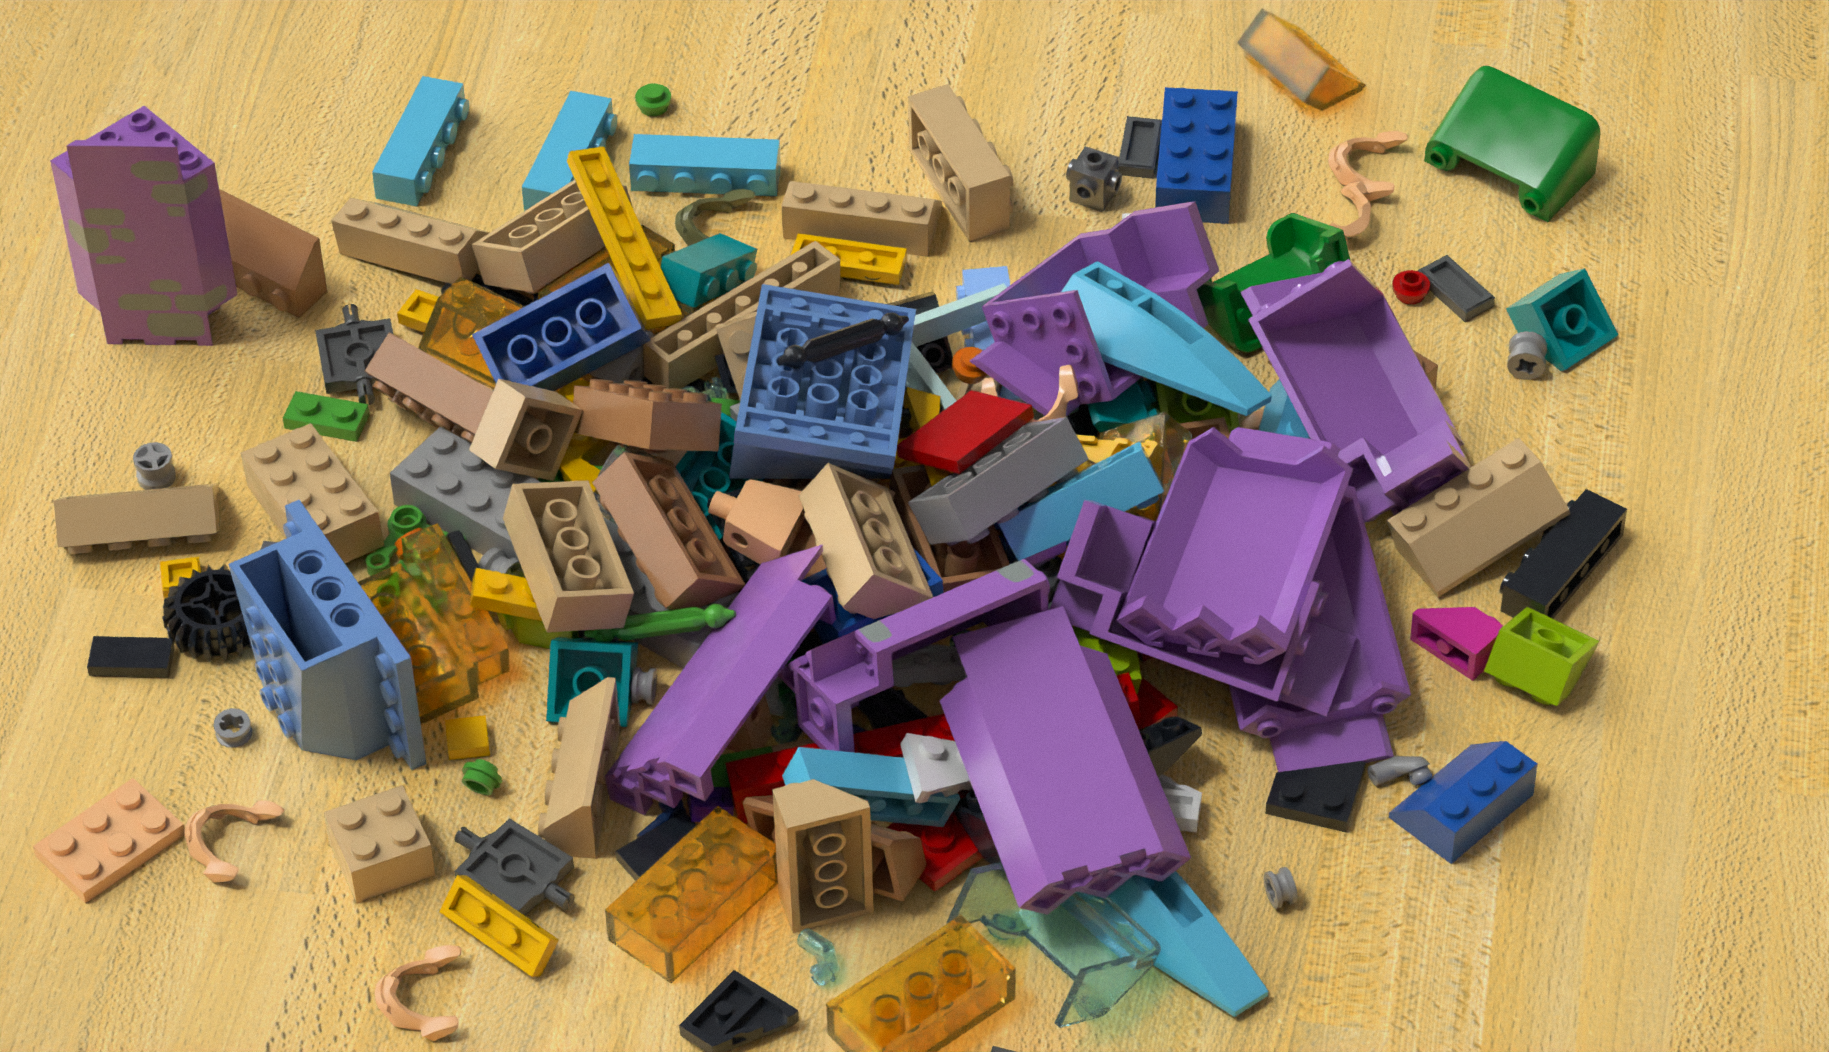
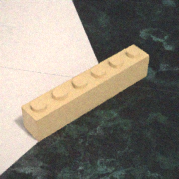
M814 241L650 338L651 341L643 344L644 376L655 385H664L667 388L675 389L685 387L718 367L715 355L724 352L715 325L756 312L762 284L836 296L840 293V259Z

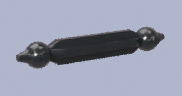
M890 312L883 315L881 320L872 318L809 339L802 347L791 345L785 349L783 355L777 360V364L798 369L806 361L815 363L877 342L885 334L895 336L901 332L909 318L908 316H899L896 313Z

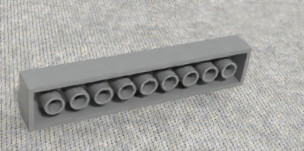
M441 426L390 472L394 505L398 507L402 505L417 507L425 515L427 523L448 533L460 530L466 538L468 546L482 555L491 548H499L506 553L508 559H518L503 521L512 484L541 483L540 481L531 476L495 469L469 450L471 443ZM604 518L634 592L627 616L673 610L666 609L657 601L654 595V587L648 577L637 567V558L629 544L619 536L617 524ZM735 592L700 608L706 610L712 604H720L728 609L739 592ZM706 625L699 631L632 640L684 669L713 628Z

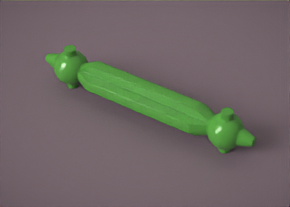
M712 604L706 610L698 607L629 615L626 618L624 628L585 630L584 634L586 637L594 638L597 641H612L614 637L622 640H632L699 631L706 625L712 628H720L728 620L736 617V611L726 609L720 604Z

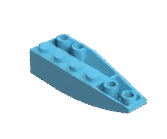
M1097 261L1074 273L1061 291L1078 290L1104 362L1245 416L1271 402L1272 395L1210 333L1157 294Z
M1176 871L1162 882L1133 875L1106 898L1076 891L1067 899L1094 928L1234 1017L1268 997L1269 991L1242 952L1209 909Z

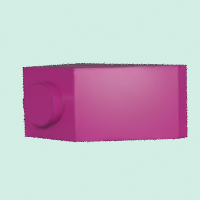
M1476 607L1420 608L1412 614L1410 640L1474 681L1484 672L1499 630L1503 625L1496 618L1486 615Z

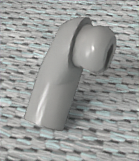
M1394 756L1368 767L1369 778L1375 786L1409 774L1410 782L1415 786L1432 778V773L1428 768L1430 763L1421 756Z

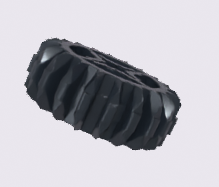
M225 563L218 570H213L209 564L206 571L201 573L193 569L191 578L179 577L178 586L169 587L168 597L164 599V616H162L168 638H173L174 644L177 645L181 653L189 651L193 659L204 654L209 662L214 656L221 655L226 661L228 654L235 652L242 656L244 647L252 648L232 575ZM215 610H219V615L215 614Z

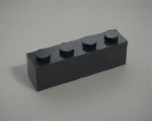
M1585 489L1576 501L1570 500L1567 503L1570 515L1547 528L1535 549L1531 547L1526 551L1520 567L1514 573L1509 572L1503 579L1499 592L1503 594L1501 612L1514 618L1526 607H1529L1554 619L1622 538L1627 508L1588 489Z

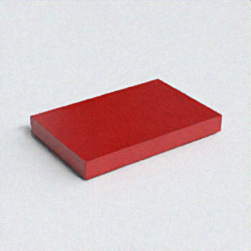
M971 390L897 445L898 457L960 474L1034 418L1032 405Z

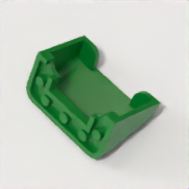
M1481 66L1470 76L1428 141L1425 148L1424 161L1438 169L1449 171L1459 164L1460 157L1503 177L1519 185V201L1527 213L1549 222L1594 176L1601 131L1598 122L1589 113L1494 67Z
M1290 213L1275 221L1268 229L1266 236L1268 255L1214 282L1210 278L1196 289L1208 324L1230 346L1237 350L1251 352L1262 347L1248 320L1253 315L1240 292L1250 286L1322 273L1333 263L1344 262L1347 259L1350 260L1342 229L1295 213Z

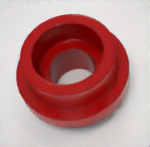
M1406 270L1395 275L1392 289L1400 302L1409 305L1418 304L1429 293L1430 281L1426 275L1419 271Z

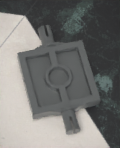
M351 304L352 315H350L349 307L345 305L342 308L345 323L332 328L315 330L326 394L357 389L359 403L366 404L365 395L367 394L368 403L371 405L375 401L372 387L376 380L368 375L365 369L388 333L393 334L391 319L360 320L358 307Z
M510 818L495 832L482 838L466 827H461V831H457L454 839L455 842L471 852L469 857L454 871L455 878L457 875H467L524 916L544 899H549L563 910H567L568 905L571 906L573 904L574 894L558 886V883L574 868L572 856Z

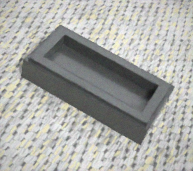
M1127 116L1119 156V173L1123 176L1154 179L1160 146L1162 120Z
M1448 255L1418 270L1428 277L1430 281L1429 291L1464 322L1494 307L1495 297Z

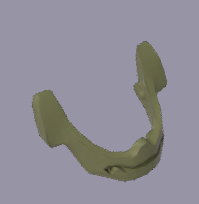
M738 189L726 192L723 198L699 199L677 213L675 218L676 230L687 246L707 239L709 237L695 227L693 216L697 217L702 210L730 213L733 208L750 201L754 197L755 192Z

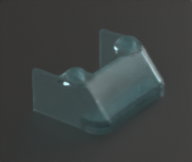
M1002 862L970 870L946 922L951 928L980 921L988 928L991 935L1001 940L1025 936L1064 971L1074 983L1054 1022L1059 1028L1106 1015L1154 966L1161 952V946L1158 941L1108 896L1102 898L1076 891L1048 915L1019 908Z

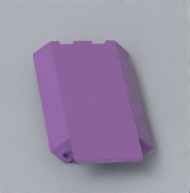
M1212 427L1189 441L1117 622L1147 645L1163 648L1166 641L1188 645L1187 652L1219 658L1221 651L1244 655V662L1261 665L1285 652L1353 468L1338 457L1340 448L1332 442L1240 427L1232 430L1229 438Z
M1349 485L1346 487L1313 577L1325 582L1322 590L1328 592L1329 595L1321 616L1319 615L1317 618L1312 616L1311 620L1357 636L1327 717L1281 700L1277 702L1229 685L1240 731L1256 734L1262 738H1270L1278 772L1357 761L1369 763L1394 757L1383 714L1393 711L1397 704L1411 696L1355 487Z
M823 544L760 564L728 608L736 611V617L728 620L724 626L712 629L605 775L610 800L642 815H645L652 806V798L672 808H675L682 799L683 792L706 801L714 790L710 769L816 622L822 620L832 625L836 620L832 595L820 586H810L801 582L823 553Z
M1064 606L952 637L967 677L958 682L940 700V703L1019 908L1048 915L1076 891L1106 898L1133 875L1162 882L1191 859L1108 655L1079 645Z

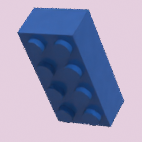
M1165 87L1155 208L1195 201L1203 223L1229 224L1238 91Z
M610 263L472 334L495 383H497L498 379H503L550 391H556L651 341L619 275Z

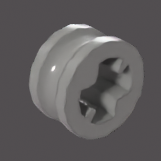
M635 667L631 685L632 703L638 704L643 699L647 701V704L653 705L657 689L656 668H650L648 672H643L641 667Z
M235 708L224 710L214 720L215 735L217 741L222 746L236 748L247 743L252 736L249 716L243 710ZM233 725L235 728H240V730L233 733L232 730L226 729V727Z
M1287 867L1280 868L1277 874H1274L1272 871L1264 873L1265 891L1273 908H1281L1285 901L1290 905L1297 902L1296 885Z

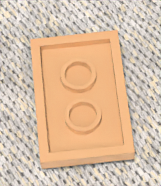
M132 778L33 846L35 856L86 904L185 835V828L179 819Z

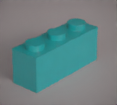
M719 233L663 256L660 268L675 300L688 306L696 307L728 293L733 288L753 278L757 270L755 259L758 249Z

